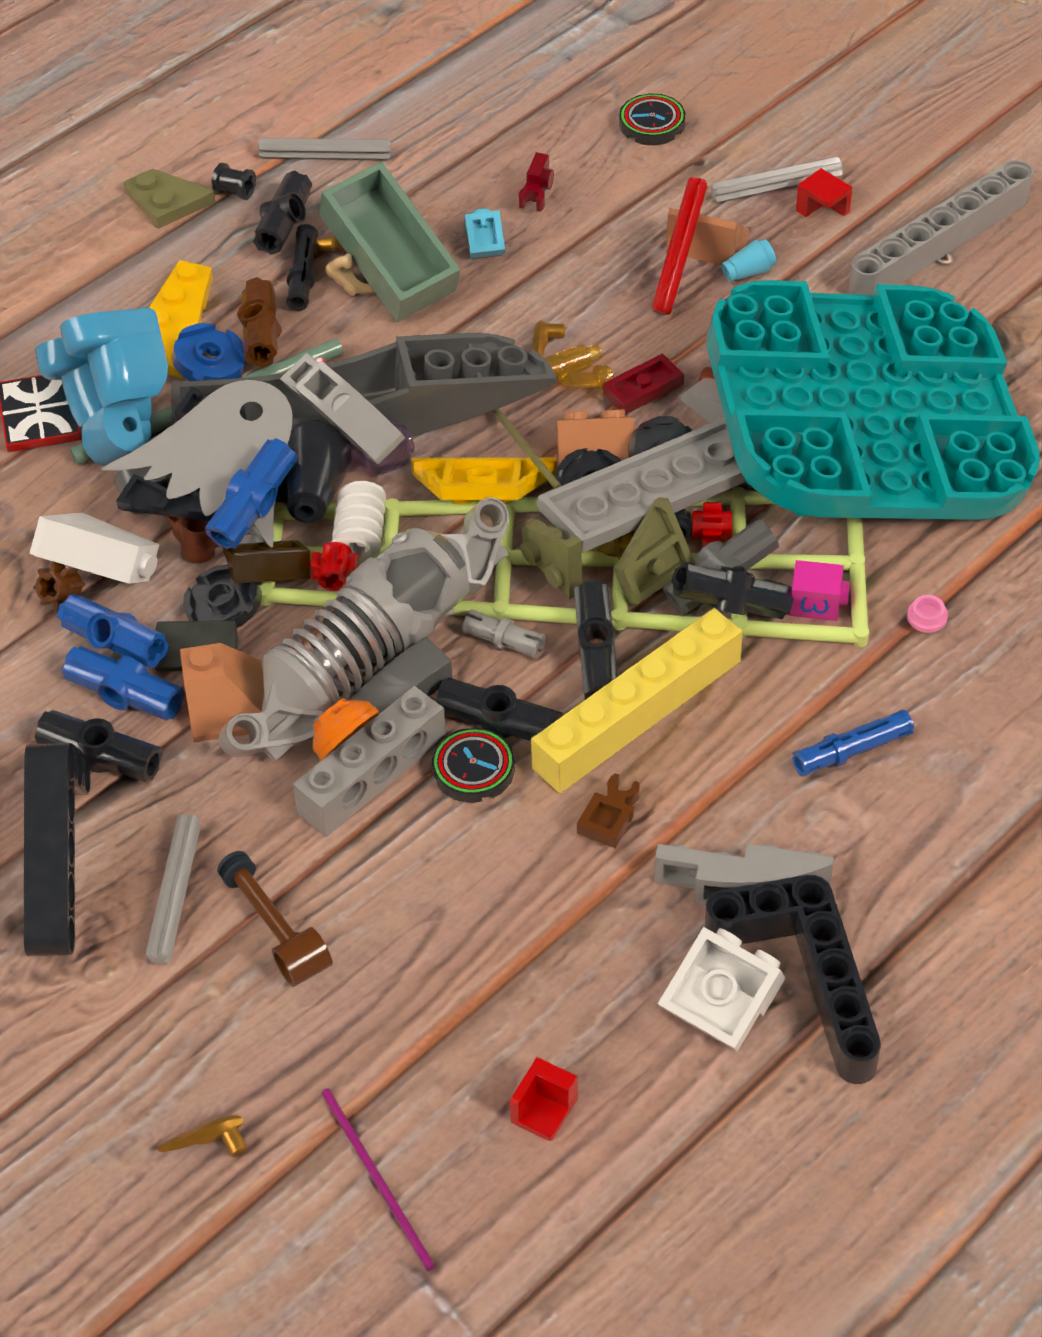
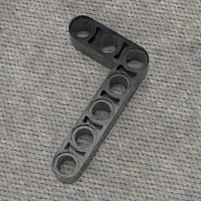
M72 743L29 744L25 748L23 936L27 957L72 955L74 952L75 795H89L91 776L88 758Z
M804 875L723 889L710 895L706 902L705 928L714 933H717L719 928L724 929L739 938L742 944L796 936L836 1070L839 1076L846 1082L852 1084L869 1082L875 1076L881 1048L880 1037L829 883L817 875ZM805 902L815 903V905H810ZM762 910H772L774 912H765ZM720 917H728V918H731V919H729V920H723V919H720ZM817 938H823V939H826V940H828V941H823V942H822V941H819V940H816V939H817ZM834 975L840 977L841 979H831L827 976ZM847 1013L849 1015H852L853 1017L844 1018L838 1014ZM859 1052L866 1057H855L850 1053Z

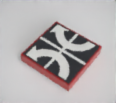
M42 375L0 382V411L8 452L82 440L81 430L73 418L67 403L62 380H48Z

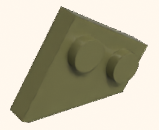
M150 169L123 182L125 193L158 228L216 203L212 189L156 169Z
M534 518L522 525V554L530 564H536L541 569L552 587L559 588L570 599L574 597V587L582 584V541L576 536L564 540L560 538L563 536L560 529L553 526L548 527L544 522Z

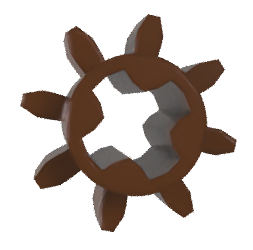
M51 562L50 567L37 570L40 576L37 578L33 589L36 590L38 597L41 599V605L53 604L54 611H58L60 604L64 603L69 595H80L85 583L82 582L81 576L77 573V568H66L64 564Z

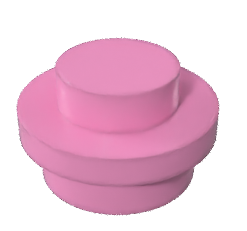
M922 595L916 598L909 606L907 619L914 629L925 633H933L941 630L946 625L948 611L943 601L938 597Z

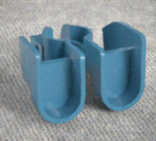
M151 308L96 312L73 317L61 323L60 331L62 337L41 343L35 348L40 374L48 380H62L64 393L72 416L79 428L82 429L84 449L94 462L102 466H106L149 442L151 438L150 397L157 396L161 392L168 371L157 314Z

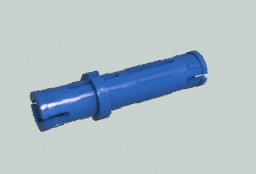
M902 709L839 735L835 733L829 734L818 744L794 751L792 753L793 765L801 777L831 765L835 767L846 764L847 759L913 734V721L909 713Z

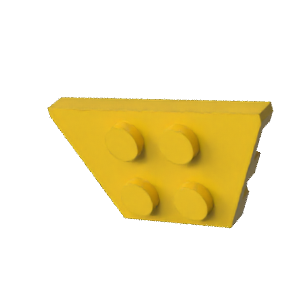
M541 457L540 460L555 476L557 457ZM411 458L413 476L440 500H451L452 503L459 505L469 504L474 500H483L489 497L497 498L504 504H507L512 500H520L547 481L530 458Z

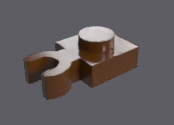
M613 774L607 783V796L597 792L594 793L577 822V833L616 848L634 817V807L632 805L639 799L640 783L634 781L629 790L621 791L618 789L620 775Z

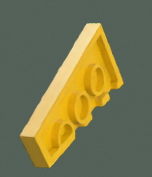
M179 260L149 307L157 314L168 364L167 375L185 379L178 373L172 362L174 343L184 328L202 323L203 309H206L213 281L212 267Z

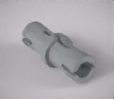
M473 609L468 612L462 627L464 634L494 643V647L504 650L508 648L535 659L539 658V652L543 651L546 641L544 634L514 625L513 620L508 618L500 620Z

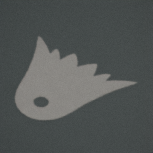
M256 380L229 383L208 395L184 417L161 434L131 453L101 468V470L120 471L152 466L144 480L158 479L172 473L167 488V498H178L200 488L201 509L205 516H209L217 511L224 502L227 487L234 474L240 469L246 470L267 439L274 440L277 438L288 444L292 430V409L286 396L279 389L268 383ZM256 402L260 404L263 408L261 417L254 421L242 418L240 409L245 403ZM274 505L265 517H257L254 521L260 535L271 548H273Z

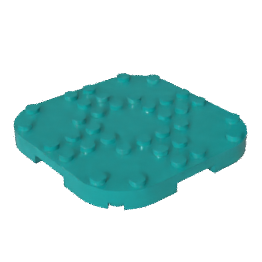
M761 280L744 283L732 288L730 296L724 300L719 299L715 306L707 332L706 346L737 465L746 482L771 502L792 511L798 516L993 519L1009 513L1024 500L1038 471L1040 455L1027 416H1018L1003 373L1007 366V361L995 330L988 320L974 307L968 313V310L963 305L954 302L956 296L929 287L876 284L873 295L810 293L807 281Z

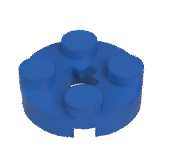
M198 323L190 325L179 333L178 339L174 343L172 353L173 365L178 373L188 381L238 379L242 377L245 362L242 340L228 329L226 334L215 330L216 325ZM203 352H207L210 356H216V357H215V358H207V357L203 356Z

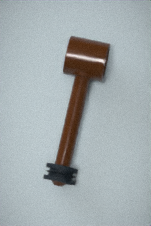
M244 851L232 852L221 860L217 872L229 888L239 887L279 940L280 944L272 948V955L278 969L291 987H295L332 966V957L319 933L313 927H309L302 932H294L254 879L256 866Z

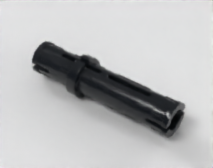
M302 224L297 228L292 268L287 272L286 278L287 285L289 286L286 304L295 311H303L309 305V292L314 286L315 281L312 269L318 231L309 224Z

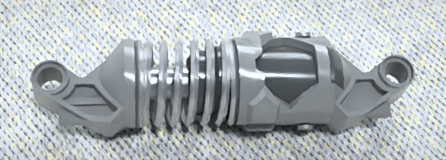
M493 497L481 500L465 516L463 534H441L416 527L408 529L405 533H398L392 538V544L376 558H368L346 578V584L337 591L336 600H326L325 610H315L314 619H305L303 629H293L292 639H282L281 645L274 646L263 655L264 699L261 713H242L230 719L219 734V744L222 750L229 756L236 758L265 752L275 762L292 746H299L313 739L315 730L313 724L326 710L342 698L349 700L351 693L358 692L361 685L367 683L372 678V674H377L382 670L383 665L389 664L395 656H399L426 636L428 637L434 631V625L441 618L450 616L454 612V607L468 595H474L486 585L492 574L493 567L508 554V551L501 545L509 520V512L506 505L501 500ZM479 514H487L492 520L493 527L482 523ZM310 626L318 629L324 639L323 642L312 634ZM299 635L308 640L314 649L312 652L301 643ZM345 665L349 666L353 674L345 670L343 667ZM360 671L365 672V676L361 677ZM336 673L341 683L332 678ZM349 681L355 682L354 686L350 687ZM338 690L344 692L343 696L338 695ZM239 726L247 730L250 736L249 744L243 745L235 741L232 734L233 727Z

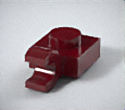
M535 153L526 173V184L518 194L519 208L523 209L528 201L536 202V211L541 212L544 209L545 191L552 188L554 180V170L549 169V154Z

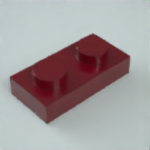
M662 353L603 383V395L618 410H625L626 415L684 385V373Z

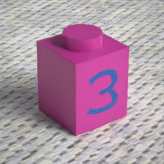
M796 560L792 586L794 601L790 616L837 621L839 605L847 606L850 582L842 581L844 565Z

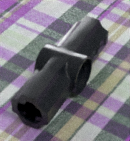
M296 170L286 173L272 200L261 204V221L255 230V237L253 239V243L259 251L267 252L270 255L279 253L293 226L305 220V203L313 185L307 175L300 174Z
M682 561L680 566L675 568L671 581L674 595L683 599L709 603L714 608L738 615H745V612L783 619L791 611L794 601L791 586L782 582L757 578L754 574L727 566H721L720 569Z
M598 580L584 581L581 585L574 587L578 646L585 700L618 677L608 584H602ZM594 639H601L604 642L600 644H592L589 641Z
M449 677L448 679H443L435 701L444 708L445 715L480 725L482 729L492 730L504 738L512 735L531 741V738L563 716V712L517 699L515 692L507 686L493 685L485 689Z
M55 710L43 713L38 720L37 731L34 735L37 744L72 743L88 758L92 772L102 773L113 770L144 782L153 780L159 771L160 761L163 756L161 747L116 732L111 723L105 719L94 718L84 721Z

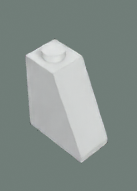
M84 513L60 514L39 517L30 554L131 584L149 581L150 576L157 567L156 555L159 544Z

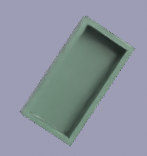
M382 161L322 191L319 215L347 254L352 255V261L396 322L456 291L461 269Z

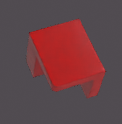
M820 168L798 184L796 211L807 217L821 206H825L845 216L850 212L853 187Z
M536 1057L510 1099L511 1123L547 1141H552L578 1099L577 1076Z

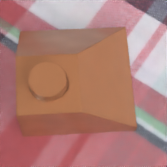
M222 643L180 649L183 680L194 743L219 739L220 731L224 725L238 714L261 713L264 699L261 660ZM237 726L232 729L233 737L249 734L243 727Z

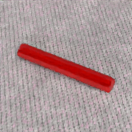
M690 177L687 181L652 303V309L656 313L669 315L672 312L707 190V183L704 179Z

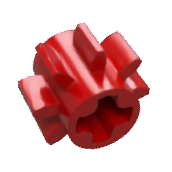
M703 502V510H693L692 540H702V548L711 542L731 539L732 511H722V503Z
M341 542L323 544L322 553L315 551L312 553L310 568L313 571L311 578L318 580L319 585L326 590L339 591L346 584V578L360 566L357 564L358 553H352L351 548Z

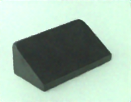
M159 621L156 623L155 630L165 634V640L169 643L166 657L159 661L155 671H182L180 649L222 643L238 650L239 638L234 621Z

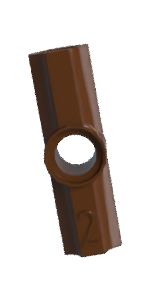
M255 277L246 281V287L242 291V306L237 311V317L243 325V345L246 361L249 365H257L264 368L273 364L274 356L277 355V338L282 332V327L276 319L275 289L269 280H261Z

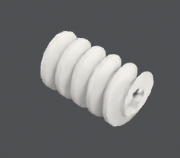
M355 481L346 484L340 489L337 495L336 516L332 532V542L344 543L351 548L352 553H358V565H361L368 558L379 552L383 534L382 526L384 524L383 515L385 513L386 492L381 486L368 481Z

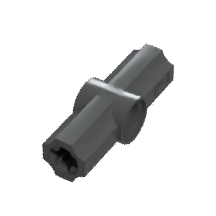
M757 519L724 544L715 541L706 545L698 553L695 564L720 569L721 566H727L747 572L748 569L779 548V543L768 525L762 519L760 521ZM672 582L663 587L666 597L680 615L683 614L685 616L703 603L674 595Z

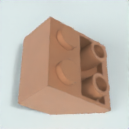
M601 410V418H587V411L563 412L564 419L556 420L558 465L566 455L583 448H588L587 451L607 450L620 458L621 461L628 458V446L634 433V417H625V410Z

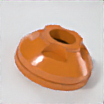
M342 698L326 710L313 724L315 727L313 751L317 754L320 761L378 716L380 711L369 701L346 700L345 698Z

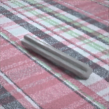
M261 138L258 144V151L261 158L388 160L391 157V142L388 139Z
M834 156L714 182L711 186V193L715 202L729 201L798 186L800 182L820 168L835 177H840L843 165L840 158Z
M183 813L176 820L146 949L147 960L153 965H167L171 961L201 827L199 817L194 814L187 815Z

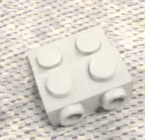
M703 927L658 1005L738 1052L758 1016H764L783 984L785 976L778 969L781 963L771 955L759 949L753 955L740 947L742 941L730 932L719 928L717 933H714Z

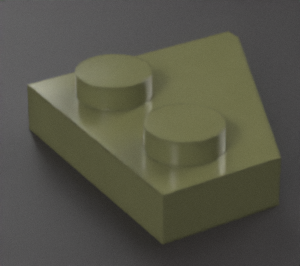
M658 497L654 500L614 568L628 603L638 605L671 582L675 568H678L682 561L695 563L668 498Z

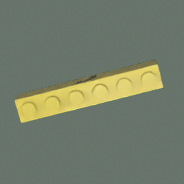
M713 608L531 738L532 769L558 793H562L741 662L743 631Z

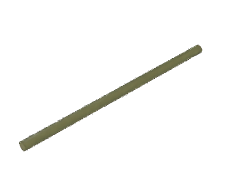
M500 409L493 410L492 413L554 489L561 487L562 485Z

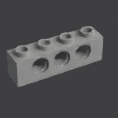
M413 686L293 783L298 815L325 837L329 836L446 736L444 708L416 686Z

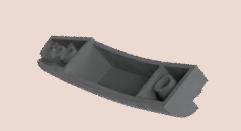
M490 333L396 336V342L354 357L326 364L384 415L405 438L480 416L555 385L557 381L555 372L550 364L535 350L528 353L524 349L515 346L514 339ZM285 373L239 379L171 382L173 424L177 422L174 412L191 386L197 388L205 399L215 390L229 383L256 380L276 387L286 396L293 414L292 429L296 428V424L303 421H320L331 425L324 417L283 384L280 378ZM256 402L245 403L240 409L241 417L248 421L257 420L263 413L262 406ZM350 443L351 450L358 449L352 443Z

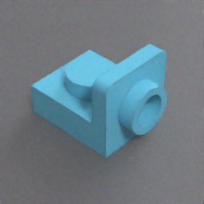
M482 208L474 210L470 214H465L464 232L467 235L470 259L505 255L500 211H490L489 209Z

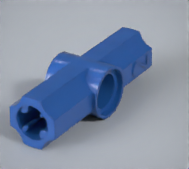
M277 438L274 440L267 439L246 470L240 469L234 474L227 487L224 502L205 527L206 534L217 545L227 550L229 548L236 549L256 518L265 517L271 510L277 497L279 485L297 461L296 452L287 443Z
M76 594L69 595L67 600L59 606L57 618L61 621V627L86 638L94 648L110 649L123 656L132 657L146 667H156L159 661L166 657L169 643L165 640V634L139 623L130 613L115 612Z
M82 646L79 648L73 647L66 655L65 664L62 668L64 679L97 692L106 704L118 710H125L128 706H132L166 721L177 716L185 697L183 687L149 674L139 661L128 656H121L117 661Z

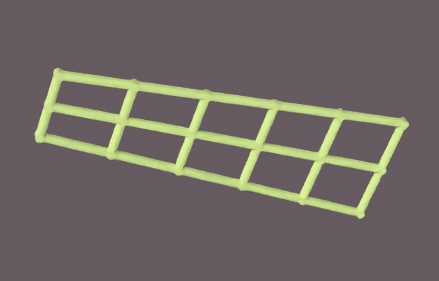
M734 487L732 490H726L689 507H703V502L722 503V506H730V511H732V538L746 528V505L775 503L762 496L755 489L745 490L742 487ZM523 497L520 500H512L510 503L505 504L509 512V520L501 545L508 551V554L496 564L493 603L461 600L454 607L452 616H468V612L473 609L500 620L508 618L510 620L577 624L575 608L509 604L511 565L537 566L536 564H530L523 556L521 550H512L515 513L540 512L537 509L538 497ZM394 498L386 500L381 549L372 557L376 558L392 544V538L398 534L399 517L467 514L481 500H474L469 504L463 505L454 504L451 500L398 501ZM275 502L273 542L282 540L285 520H296L289 514L287 505H283L280 502ZM337 503L330 504L321 519H335ZM847 518L849 555L769 554L750 568L795 570L796 560L844 565L843 571H849L852 627L747 620V612H745V615L731 613V619L729 620L743 631L742 638L753 636L853 643L856 647L866 646L869 638L862 518ZM630 533L614 539V551H586L582 553V566L613 567L611 615L615 630L638 628L682 631L701 618L695 616L628 612V601L614 568L629 544ZM306 546L310 550V562L313 551L322 553L323 546ZM691 553L695 562L698 553ZM263 581L259 584L262 590L261 604L264 606L280 603L325 607L326 600H336L337 592L275 588L276 581Z

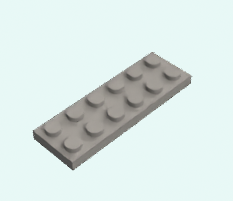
M722 418L538 496L537 509L556 528L560 529L567 539L572 536L578 537L582 541V553L637 530L652 503L658 497L668 498L675 513L746 482L737 465L725 418Z

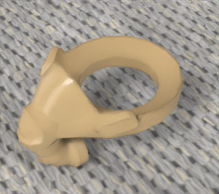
M351 254L337 257L326 265L327 275L335 283L344 287V290L351 296L356 295V293L363 295L376 294L370 284L362 283L354 276L353 267L355 263L352 261Z

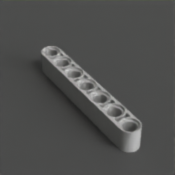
M1009 161L858 254L852 260L849 284L850 294L873 295L876 284L899 285L1024 206L1029 199L1033 176L1032 167L1024 161Z

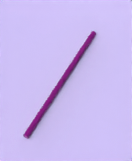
M329 1088L323 1090L321 1094L427 1271L432 1270L435 1267L433 1261Z

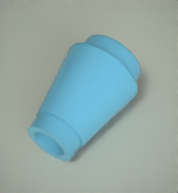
M754 239L727 259V261L721 263V268L724 276L731 283L735 280L770 272L771 267L777 264V260L770 243L766 239L761 241Z

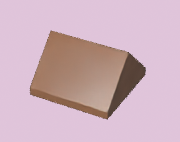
M670 207L667 221V250L679 209ZM699 214L687 257L721 265V263L727 261V259L744 247L750 229L736 222Z

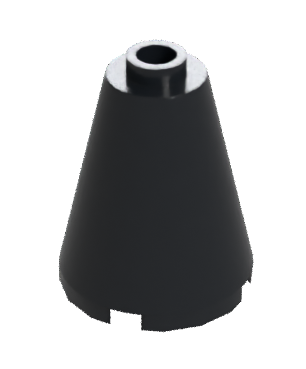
M303 421L296 424V428L291 430L288 446L296 452L297 461L281 483L289 514L300 522L312 523L320 520L325 515L350 469L352 451L349 441L347 440L346 442L339 435V430L334 426L320 421Z

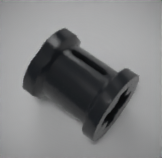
M221 162L214 169L211 180L212 189L215 193L221 194L227 191L238 194V197L242 200H248L255 190L256 174L250 169H245L244 171L231 169L227 163Z

